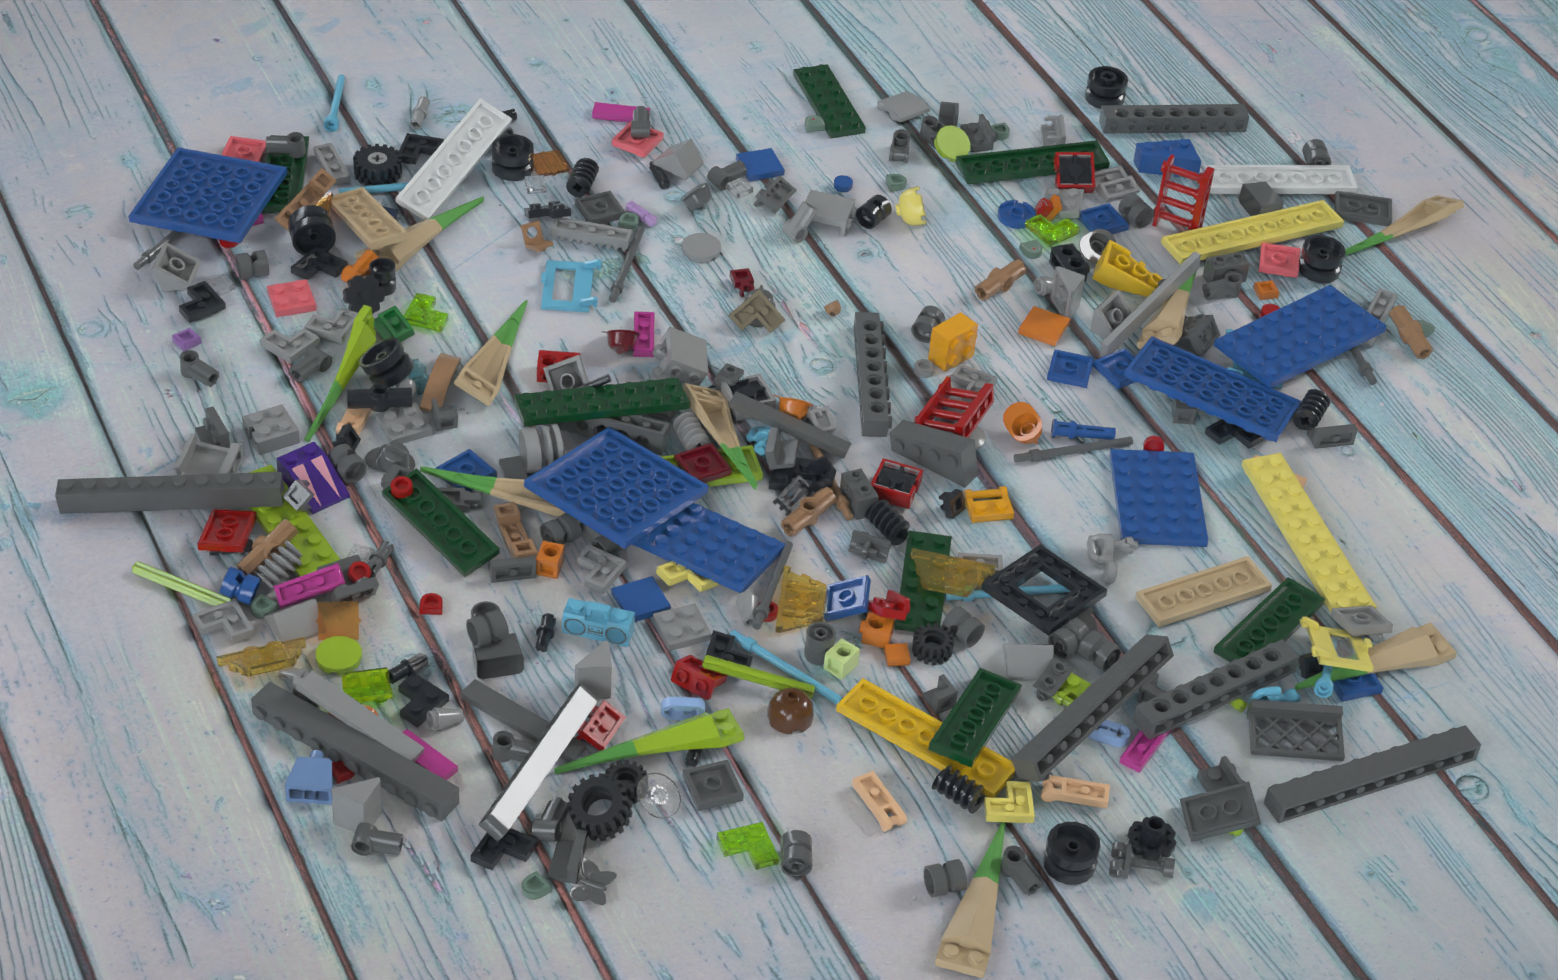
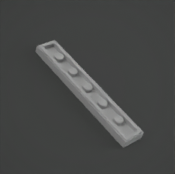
M311 671L297 684L296 690L345 724L409 760L415 762L424 753L423 746L314 671Z

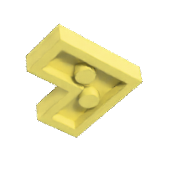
M674 561L657 566L656 574L668 586L684 580H688L700 592L718 586V583L700 576L680 564L676 565Z
M1007 781L1005 787L1007 798L985 797L984 809L987 822L1034 823L1035 813L1030 782Z

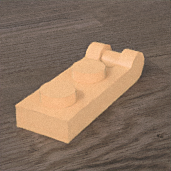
M370 408L347 409L341 421L337 423L336 434L340 432L343 425L350 423L359 436L372 410Z
M874 771L853 778L852 786L877 818L884 832L892 829L896 824L900 826L907 823L904 811ZM890 812H891L892 815H893V816H891V817H889V816L887 815V814L890 813Z
M1050 775L1049 779L1043 780L1042 785L1044 789L1041 791V799L1045 802L1057 800L1107 809L1109 784Z

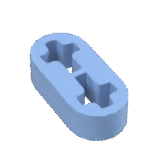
M667 697L661 702V715L670 720H685L705 712V702L700 698Z
M1105 720L1098 727L1099 730H1094L1088 736L1092 740L1111 746L1124 747L1129 743L1130 730L1125 725Z

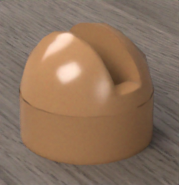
M838 300L824 306L826 313L830 316H836L841 312Z

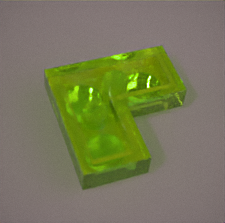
M1039 214L1025 222V227L1050 247L1078 235L1080 227L1068 218L1052 224Z
M416 293L404 314L405 319L411 326L442 332L448 322V313L432 310L436 304V297Z
M763 822L717 832L716 839L724 857L748 852L755 870L779 864V856Z

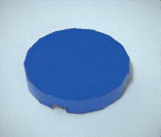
M1009 200L999 206L997 218L1007 227L1023 229L1035 222L1036 211L1027 202L1022 204L1018 203V200Z

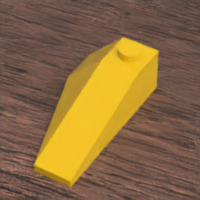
M1112 240L1108 241L1092 276V279L1109 288L1148 297L1158 287V282L1163 278L1157 273L1148 271L1145 268L1146 264L1144 262H1137L1130 256L1132 253L1128 249Z

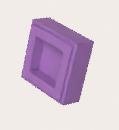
M190 327L172 335V341L183 351L202 344L201 337Z

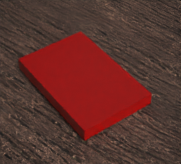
M212 509L197 543L198 550L243 553L257 519L256 511Z

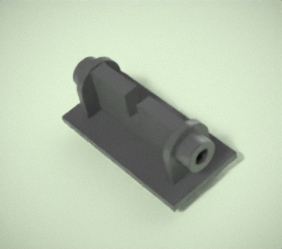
M1054 657L1033 684V687L1037 688V699L1044 701L1048 700L1050 696L1053 698L1074 668Z

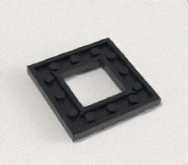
M1041 544L984 581L981 590L1048 636L1106 597L1108 590ZM1043 572L1071 592L1047 608L1018 587L1038 573Z

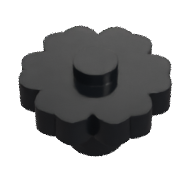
M356 275L347 281L348 288L343 290V302L349 304V310L359 313L363 305L372 308V315L380 310L379 303L385 300L384 288L379 287V280L377 278H373L371 275L363 277Z
M1157 816L1145 817L1142 822L1134 821L1127 835L1129 838L1128 844H1132V852L1135 855H1143L1145 860L1160 861L1162 856L1170 857L1172 852L1175 851L1177 843L1175 840L1176 832L1172 829L1171 825L1165 823L1162 818Z

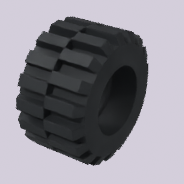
M599 773L598 777L591 774L589 779L585 780L582 778L579 780L581 784L579 786L575 784L572 787L574 793H569L568 799L570 802H567L568 813L576 829L586 830L587 836L593 841H596L597 838L600 841H606V837L609 836L613 839L616 837L615 833L619 832L621 834L624 832L623 826L628 827L630 823L628 817H632V804L622 783L619 780H615L611 775L606 778L605 774ZM601 799L612 801L611 807L605 813L597 816L588 814V810L594 802Z

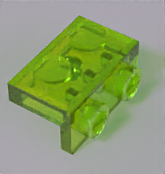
M387 667L344 672L341 674L343 692L360 704L371 701L383 703L387 699H393Z

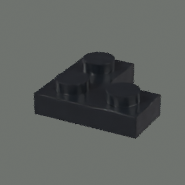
M407 133L399 150L402 162L416 164L421 153L432 156L444 142V139Z
M550 201L548 205L541 206V203L530 204L529 208H524V214L529 219L544 216L554 219L571 216V208L564 205V203H560V201Z
M315 247L291 266V273L304 280L310 279L318 271L336 278L348 266V262Z
M206 281L187 287V294L193 300L179 305L180 314L189 323L226 309L223 299Z
M1223 419L1206 427L1205 434L1219 445L1234 437L1249 449L1264 440L1262 436L1247 432L1242 427L1229 424Z
M796 457L794 467L773 469L770 476L769 489L783 491L792 482L793 478H796L798 475L804 480L812 481L814 474L808 468V463L813 460Z
M713 630L706 655L747 667L751 666L753 656L731 650L735 636Z
M416 673L411 674L398 685V692L411 700L400 709V717L417 728L427 720L428 711H431L433 708H442L449 702V694Z
M510 828L499 841H496L486 832L470 855L471 862L492 871L504 854L527 862L538 846V839Z

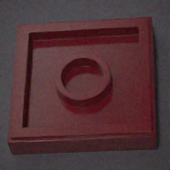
M713 443L674 455V462L680 469L703 483L732 475L731 467Z

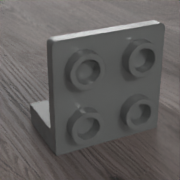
M1199 314L1192 317L1185 316L1182 336L1178 341L1190 340L1197 356H1204L1214 344L1215 339L1220 336L1213 314Z
M358 554L317 567V570L337 563L341 567L346 584L340 585L333 591L326 593L333 609L376 594L379 586L376 577L370 579L364 577L357 580L355 584L348 579L347 572L350 565L356 561H361Z

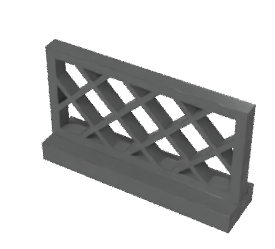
M1251 699L1247 709L1251 755L1344 761L1343 706ZM1255 720L1265 721L1268 726L1261 730L1255 724ZM1279 722H1287L1291 728L1285 732L1277 724ZM1310 724L1315 729L1308 734L1300 725ZM1325 725L1336 726V732L1330 735L1323 727ZM1272 728L1281 735L1275 741L1266 734ZM1294 730L1304 737L1298 743L1289 736ZM1317 732L1327 739L1322 744L1312 737ZM1262 737L1270 745L1267 748H1260L1256 746V741ZM1285 739L1293 747L1288 750L1283 749L1278 744ZM1309 741L1316 749L1314 751H1306L1301 745ZM1331 742L1338 748V753H1330L1324 747Z

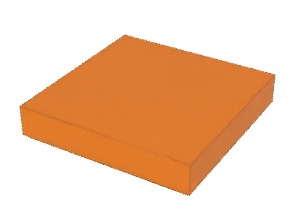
M1033 306L1019 327L1018 334L1056 346L1069 326L1071 318Z

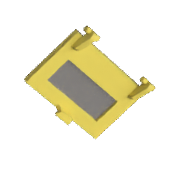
M1308 617L1300 619L1301 626L1306 628L1312 644L1311 653L1313 657H1317L1319 664L1373 672L1374 667L1368 655L1369 647L1372 648L1370 639L1364 638L1363 642L1361 637L1351 636L1346 630L1319 626L1318 622Z

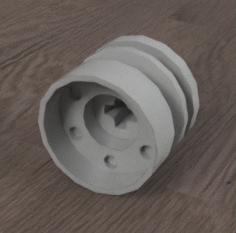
M557 424L550 425L549 430L547 426H542L541 436H538L535 427L519 429L520 456L526 473L540 471L542 461H544L545 466H548L565 455L564 441Z

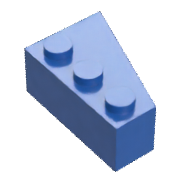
M1190 139L1136 143L1133 159L1139 173L1163 175V172H1161L1162 163L1164 160L1167 161L1171 154L1175 155L1174 166L1198 174L1202 161Z

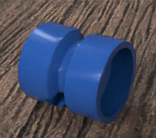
M230 567L222 582L219 594L231 599L236 596L237 601L250 606L259 588L261 578L251 574L244 576L243 571Z

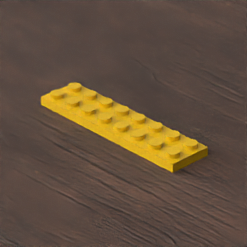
M864 678L836 706L837 712L942 771L949 765L953 766L951 774L959 770L961 772L959 779L964 775L968 776L967 784L974 779L976 781L975 789L982 784L984 786L982 793L987 797L995 798L1006 786V782L1014 777L1016 772L1011 760L986 746L972 768L928 750L930 741L943 722Z

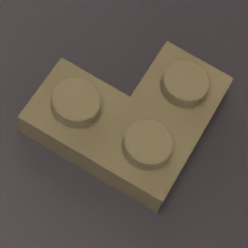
M760 289L728 315L741 331L758 319L766 330L772 333L786 321Z

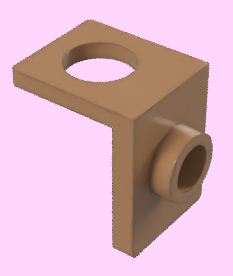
M539 220L521 225L525 248L541 252L545 251L547 247L554 246L553 241L543 239ZM533 226L536 228L537 234L535 237L530 238L527 235V230Z

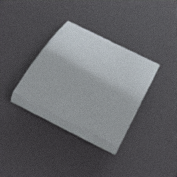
M908 91L877 102L878 109L889 112L890 119L899 122L930 112V107L922 99Z
M1122 166L1095 172V191L1107 201L1140 192L1134 178L1127 176Z

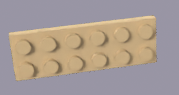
M364 187L326 197L327 204L371 250H380L384 246L400 244L402 241L409 239L408 232Z
M1246 556L1137 591L1135 598L1156 625L1162 627L1271 591L1272 584L1250 557Z

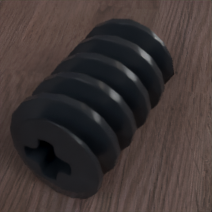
M581 158L576 162L566 183L567 191L572 196L581 198L589 193L599 172L598 164L590 158Z
M1317 389L1308 390L1292 417L1295 426L1301 430L1317 427L1331 403L1329 396Z
M880 500L866 510L865 518L886 539L890 540L892 545L902 544L906 540L910 524L897 510H894L892 505H889L887 500Z
M947 766L934 779L932 789H937V792L941 795L945 794L947 799H952L955 804H960L963 809H968L969 813H975L984 801L985 795L982 793L984 786L981 784L975 789L976 781L974 779L967 784V775L959 779L961 772L956 770L951 774L953 766Z

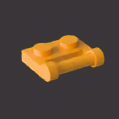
M999 486L998 489L963 490L964 502L971 523L1014 518V511L1006 486ZM996 497H999V499H994V500L973 501L974 499H985V498H996Z

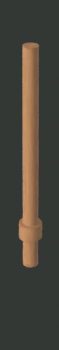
M808 443L815 459L823 456L820 448ZM834 478L830 489L833 490L836 496L835 504L838 510L842 511L845 519L849 521L853 518L849 508L850 503L847 497L842 494Z

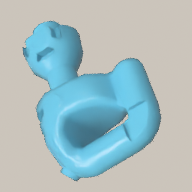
M754 427L746 436L748 442H756L754 450L759 456H766L765 450L769 429L773 427Z
M1278 686L1264 687L1256 690L1251 695L1249 703L1251 699L1297 703L1301 701V695L1294 688L1287 689L1281 694V688Z

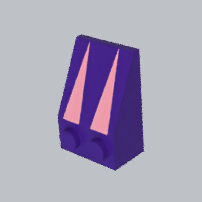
M311 442L276 458L277 472H282L283 481L288 488L295 480H307L310 483L308 488L315 494L307 503L311 506L309 511L312 515L350 498V493L326 453L315 442Z

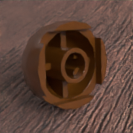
M796 688L781 689L774 694L767 709V717L770 720L771 727L785 734H792V731L800 730V733L806 731L811 726L814 718L813 702L804 691Z

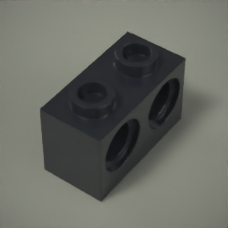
M1073 243L1051 247L1049 263L1054 270L1055 267L1060 266L1085 275L1084 282L1087 281V275L1090 272L1089 264L1085 262L1081 252L1077 250Z

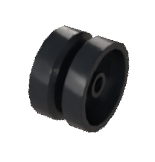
M1095 67L1088 74L1085 100L1091 106L1098 109L1106 105H1123L1128 85V76L1115 67Z
M507 134L495 139L492 143V172L495 176L508 181H519L529 177L534 171V146L532 141L518 134Z
M308 205L295 210L290 215L288 230L293 247L298 253L305 256L315 247L328 252L334 246L336 233L331 216L326 209L321 206Z
M1316 235L1309 237L1305 240L1302 247V255L1299 259V272L1308 280L1317 283L1335 281L1341 273L1342 263L1346 254L1345 247L1341 242L1329 236Z
M388 338L376 343L359 360V365L369 375L373 385L383 384L389 388L404 380L414 368V362L404 352V347L397 338Z
M1079 822L1057 824L1049 832L1043 856V865L1048 875L1058 882L1069 885L1087 882L1093 877L1101 848L1100 838L1093 829Z

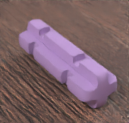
M634 201L626 203V211L638 215L639 220L649 227L657 224V217Z

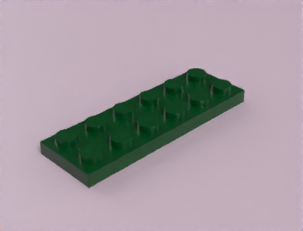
M828 64L793 69L794 78L816 115L823 119L825 130L830 139L865 133L866 127Z
M304 136L306 154L303 157L293 158L289 154L268 153L266 163L287 167V175L262 212L280 213L304 188L309 136Z
M417 468L405 475L413 484V492L410 496L396 498L392 495L390 486L382 491V497L464 577H467L500 554V548Z
M908 531L900 594L910 599V611L906 615L905 621L896 619V630L915 632L921 625L926 628V624L929 623L931 627H934V623L938 624V628L941 627L952 536Z
M1288 577L1216 644L1213 652L1231 662L1247 656L1252 651H1258L1270 643H1275L1282 639L1286 642L1301 627L1300 619L1302 617L1311 618L1324 605L1325 598Z
M979 668L930 741L928 750L972 768L1019 695L1022 684Z

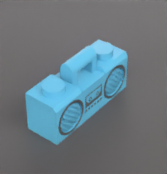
M569 598L562 615V633L603 642L606 640L612 644L628 647L634 633L635 612L614 607L611 609V605Z

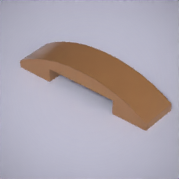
M321 168L274 220L289 231L288 220L290 215L303 206L316 205L337 180Z
M440 353L429 376L420 403V410L431 412L432 399L437 400L438 407L444 405L447 391L454 374L458 370L461 358Z
M510 502L493 505L500 533L513 558L538 555L533 540L528 538L521 523L520 512L516 503Z

